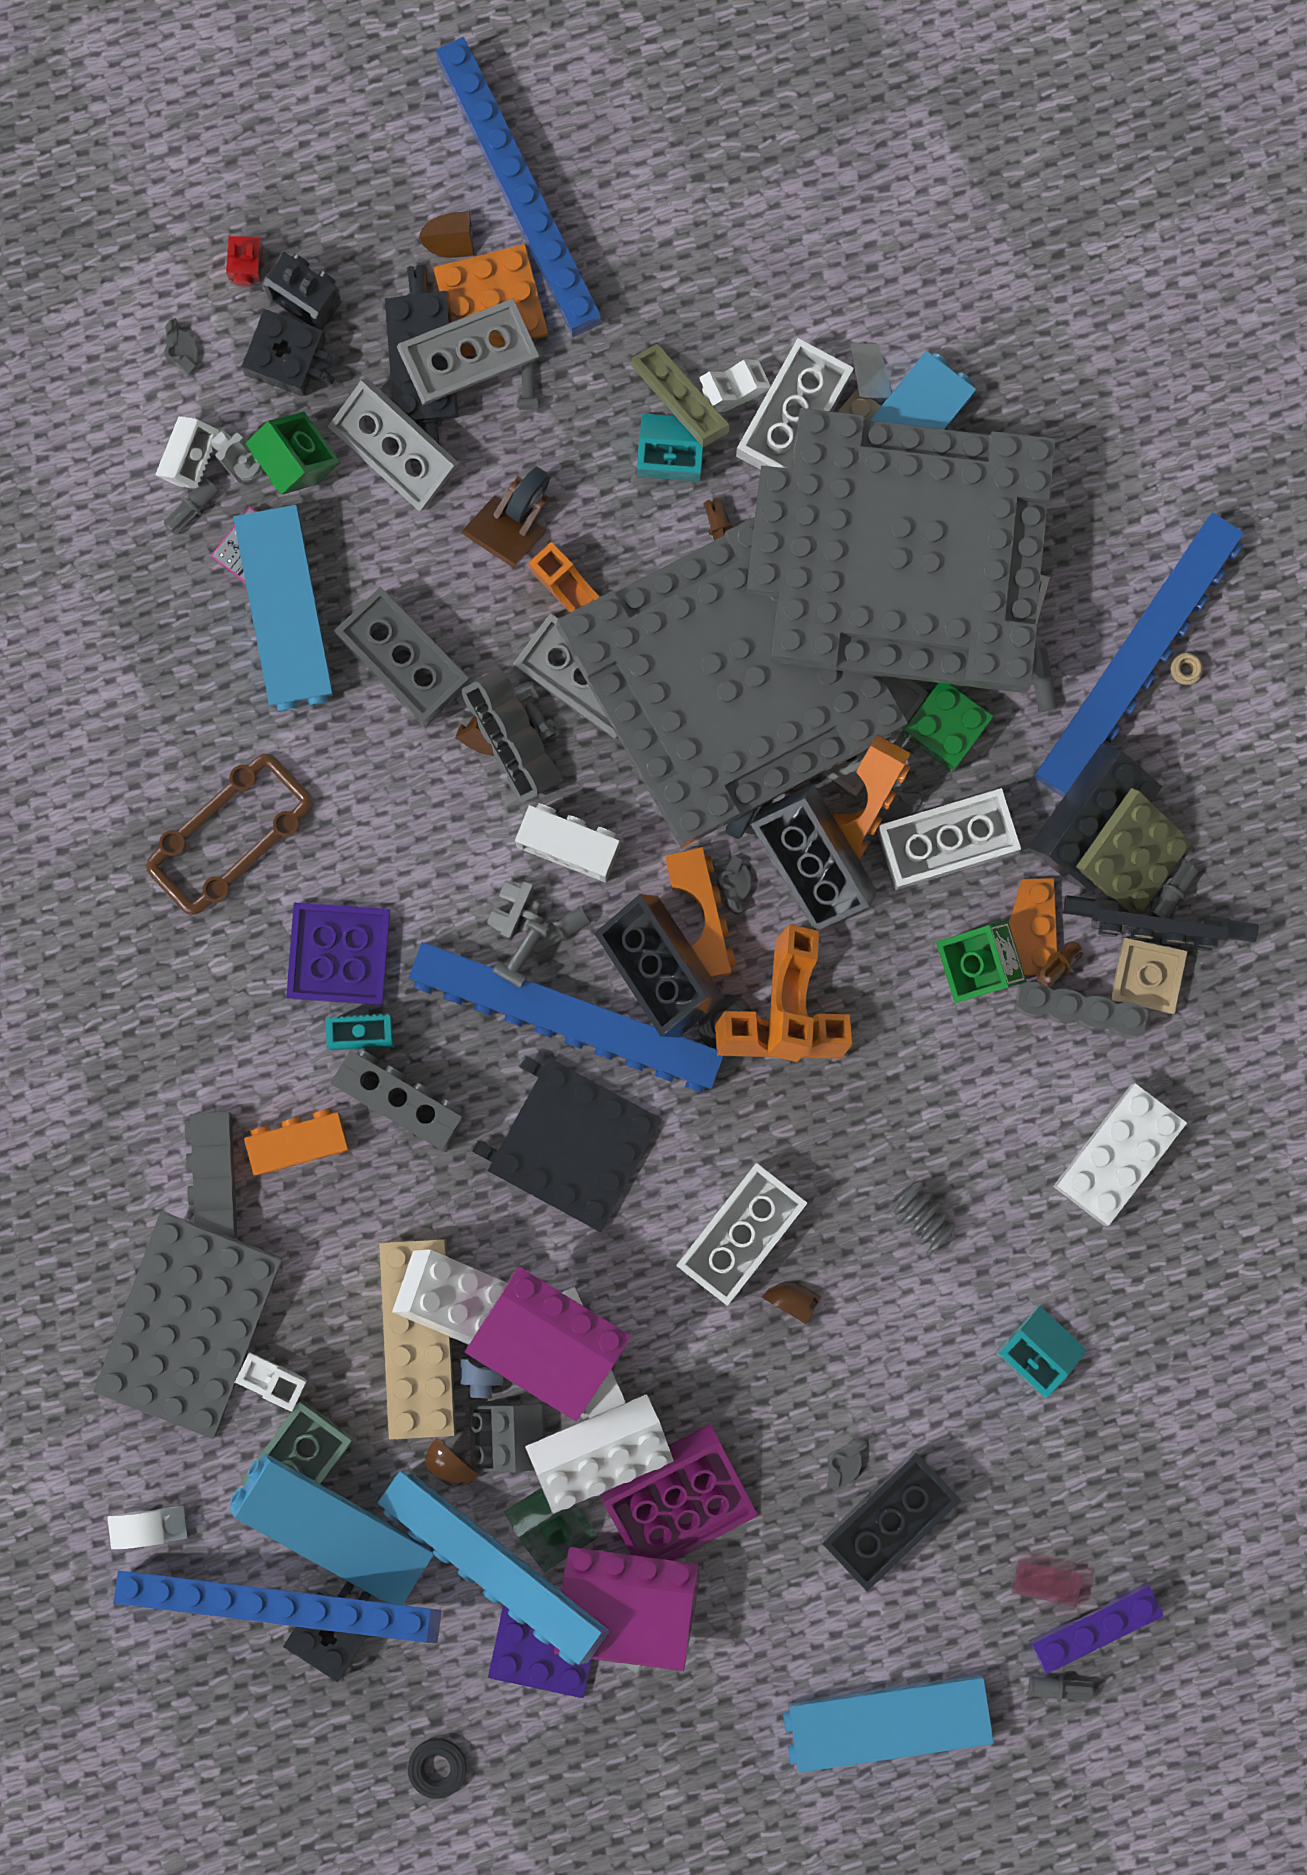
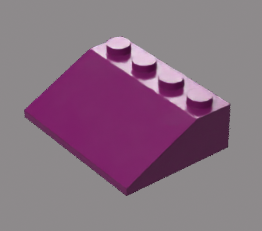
M518 1266L469 1343L465 1353L577 1422L614 1366L631 1336Z
M711 1423L668 1445L674 1462L600 1494L603 1504L631 1555L673 1561L758 1516Z
M569 1547L562 1593L610 1630L591 1659L685 1671L700 1582L699 1565ZM554 1647V1654H558L560 1650Z

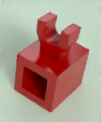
M228 236L226 274L229 280L234 281V284L237 286L249 287L253 285V282H261L263 243L260 237Z

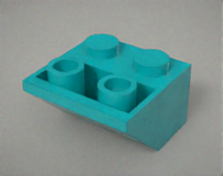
M642 414L637 477L700 482L703 452L701 444L676 416Z
M1039 1305L995 1353L1041 1397L1047 1399L1071 1373L1087 1350Z

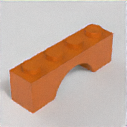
M552 542L528 563L529 571L569 613L600 597L583 579L570 560Z
M876 735L856 771L867 789V805L855 813L833 814L834 819L859 860L868 844L863 842L866 834L869 833L873 836L882 818L877 816L881 807L888 809L896 795V792L891 790L895 781L902 784L911 766L905 764L911 753Z
M703 847L666 855L665 862L672 890L681 891L693 897L699 903L704 913V930L698 941L691 946L712 979L731 975L730 967L736 966L732 947L726 948L723 936L729 935L725 916L719 917L716 908L717 904L722 903L718 885L711 886L709 874L714 873L711 855H704Z
M789 924L775 939L767 1056L798 1062L812 1048L814 1018L809 1017L807 1014L806 994L812 970L818 959L819 931Z
M724 1011L715 1025L717 1056L772 1057L767 1056L770 1021L761 1019L756 1012ZM817 1014L811 1017L814 1018L812 1048L802 1058L842 1059L852 1046L850 1014Z

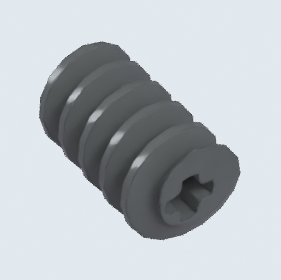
M917 1182L903 1189L887 1205L895 1202L898 1203L894 1214L906 1213L902 1224L906 1225L912 1222L915 1224L910 1233L914 1235L922 1232L923 1235L918 1243L922 1245L930 1242L931 1246L926 1252L930 1254L952 1236L956 1224L954 1222L943 1224L948 1214L946 1212L935 1214L940 1206L939 1203L927 1204L931 1193L919 1194L923 1183Z

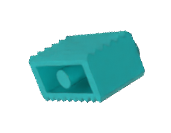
M381 1013L378 1017L375 1014L372 1017L368 1014L365 1017L354 1015L352 1018L349 1015L346 1018L335 1016L333 1019L328 1016L326 1019L327 1049L332 1051L394 1047L393 1018L389 1014L383 1016Z

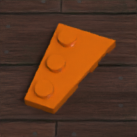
M1054 878L1022 879L1019 885L1009 925L1025 976L1037 975L1047 964L1049 956L1057 952Z

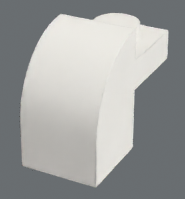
M744 359L725 372L709 371L700 377L705 398L712 406H715L718 412L728 411L768 391L771 387L759 360Z
M249 1352L235 1383L263 1395L262 1398L291 1412L307 1382L300 1375Z
M183 1506L108 1516L111 1549L145 1547L187 1539Z

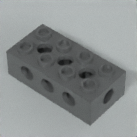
M381 587L334 630L337 637L424 728L462 693V688L471 684L469 678ZM378 629L389 631L386 639L382 641L373 639V635ZM406 651L411 654L408 662L404 664L395 662V657L398 653ZM423 674H429L433 677L432 683L426 687L416 684L417 679Z
M360 1049L358 1054L350 1050L330 1084L446 1152L465 1118L460 1116L462 1109L446 1099H443L441 1104L432 1099L435 1093L417 1082L413 1087L406 1084L404 1081L407 1076L389 1065L386 1070L381 1069L377 1066L380 1060L366 1051ZM371 1074H377L380 1080L378 1087L374 1090H367L365 1087L366 1078ZM400 1090L406 1091L407 1102L401 1107H395L392 1101L394 1094ZM426 1107H433L435 1110L434 1120L431 1123L423 1124L420 1120L421 1111Z

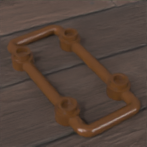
M261 754L247 766L238 765L234 767L230 772V782L178 831L170 830L163 833L159 840V848L147 860L146 868L148 874L185 913L191 915L199 914L212 902L221 903L225 901L229 896V886L279 839L294 836L299 831V821L311 810L313 800L310 793L273 755ZM267 766L300 803L291 812L282 811L278 813L273 820L274 828L221 877L207 879L203 885V894L196 901L192 902L164 873L159 865L168 856L177 857L185 851L186 840L238 791L245 792L252 789L256 783V774Z

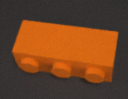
M330 1108L312 1113L314 1119L301 1122L300 1117L282 1121V1128L270 1131L269 1126L250 1130L251 1136L244 1138L253 1175L260 1176L350 1151L340 1113H332Z

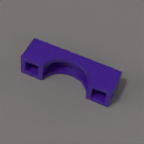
M1144 1583L1115 1597L1100 1609L1075 1621L1052 1628L1028 1641L1043 1671L1048 1674L1164 1617L1150 1586Z

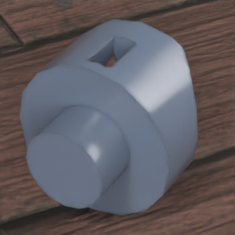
M460 1359V1384L470 1385V1397L492 1398V1386L503 1385V1376L487 1366L477 1368L468 1360Z

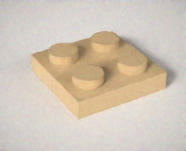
M1123 938L1110 1000L1116 1003H1134L1148 1010L1171 1015L1175 1014L1187 951Z

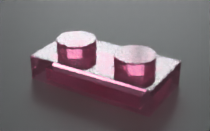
M1018 1559L1011 1592L1076 1607L1083 1574Z

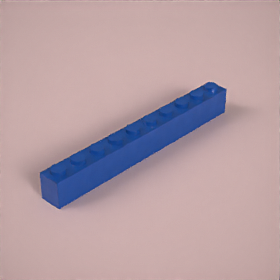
M461 37L436 49L437 61L572 337L600 325V313L465 38Z
M1213 512L1209 515L1034 775V779L1061 797H1064L1100 744H1103L1105 740L1109 743L1112 742L1121 728L1116 723L1122 714L1128 717L1137 705L1138 700L1134 696L1138 690L1142 688L1146 691L1156 676L1151 671L1157 662L1164 664L1173 651L1169 644L1175 635L1181 639L1190 626L1191 622L1187 620V617L1191 611H1200L1209 597L1204 592L1210 583L1216 586L1226 572L1222 568L1226 559L1234 560L1244 544L1239 542L1244 532Z
M423 942L420 945L408 978L410 981L415 982L413 988L428 994H431L433 989L445 993L443 999L458 1005H462L463 1000L475 1004L473 1010L488 1016H492L493 1011L504 1014V1021L518 1027H522L523 1022L536 1026L534 1029L535 1033L548 1038H552L553 1034L556 1033L566 1037L565 1044L582 1049L583 1045L586 1044L596 1048L595 1055L612 1060L614 1055L626 1059L625 1066L639 1071H643L644 1066L656 1070V1077L669 1082H673L674 1077L687 1081L685 1087L703 1094L705 1088L712 1089L723 1056H717V1050L681 1036L679 1038L662 1037L655 1027L527 980H525L521 988H518L493 973L494 968Z
M119 1570L113 1604L424 1643H438L442 1610Z

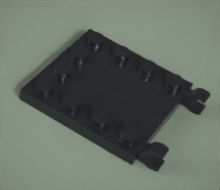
M524 1055L518 1067L538 1077L500 1149L497 1151L478 1140L472 1152L492 1162L488 1172L601 1232L662 1119L551 1058H548L545 1066Z

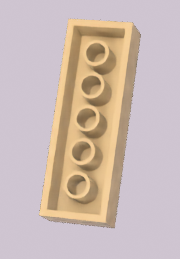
M446 1240L379 1243L389 1440L455 1436L456 1421L451 1337L392 1312L413 1251L433 1250L447 1256Z

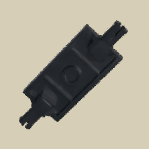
M416 265V269H414V266L407 267L409 294L407 296L385 298L392 402L440 445L438 426L445 419L459 418L457 392L423 405L397 346L401 342L451 323L449 293L447 291L428 293L427 266ZM436 355L432 357L431 362L435 369L443 371L448 368V362L443 356Z
M1066 895L1063 914L1091 918V928L1099 929L1098 934L1102 936L1117 937L1118 934L1127 933L1130 934V939L1149 942V938H1160L1163 945L1181 947V943H1193V949L1212 952L1213 948H1218L1228 939L1255 943L1259 925L1256 923L1230 920V918L1211 915L1205 918L1204 924L1120 912L1118 911L1117 901Z

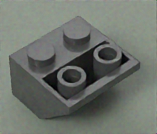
M542 1404L469 1406L471 1467L475 1471H535L525 1446L543 1439Z

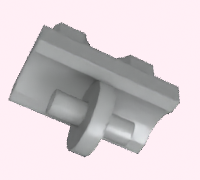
M221 430L210 442L211 446L217 451L215 454L217 459L238 483H241L243 480L256 478L261 472L262 467L254 460L251 451L245 444V439L237 432L231 437L224 430Z
M505 881L499 897L514 903L510 914L493 908L487 921L488 925L501 932L502 937L511 940L521 917L524 918L520 930L526 933L530 931L527 924L531 919L543 924L545 919L537 915L541 906L540 903L532 900L528 911L524 910L533 891V885L527 882H523L521 885L516 882Z

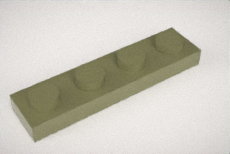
M658 344L631 358V365L702 447L729 433L727 421Z

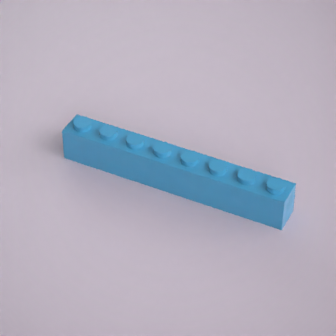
M399 1471L378 1501V1504L385 1509L383 1514L397 1524L402 1522L410 1529L408 1534L413 1539L422 1544L426 1542L433 1547V1554L439 1560L447 1564L449 1562L459 1568L457 1573L464 1580L471 1584L476 1582L484 1589L482 1593L485 1597L496 1604L501 1602L509 1609L508 1615L520 1624L526 1622L535 1630L533 1635L547 1645L552 1643L560 1650L559 1656L569 1664L575 1665L577 1663L581 1665L588 1663L609 1634V1629L411 1471Z

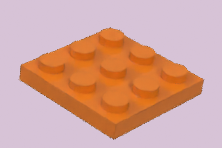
M525 244L433 267L439 291H447L449 293L451 323L514 299L531 339L534 340L548 336ZM499 333L489 334L488 339L493 347L501 348L505 345L502 335ZM463 344L460 346V352L463 357L476 355V350L472 345Z

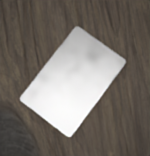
M852 343L851 351L859 396L861 398H888L891 395V389L879 344Z

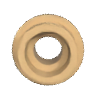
M1180 654L1171 664V675L1179 684H1194L1202 676V662L1194 654ZM1183 664H1189L1192 667L1190 675H1185L1181 672Z

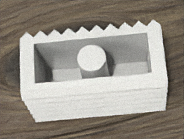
M178 417L155 475L176 486L198 488V482L201 481L200 477L203 476L202 471L206 469L207 459L210 458L209 453L213 452L210 442L219 433V430L195 418Z

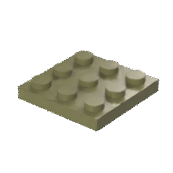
M1131 788L1076 867L1109 898L1117 901L1118 906L1127 913L1141 915L1192 841L1141 792Z

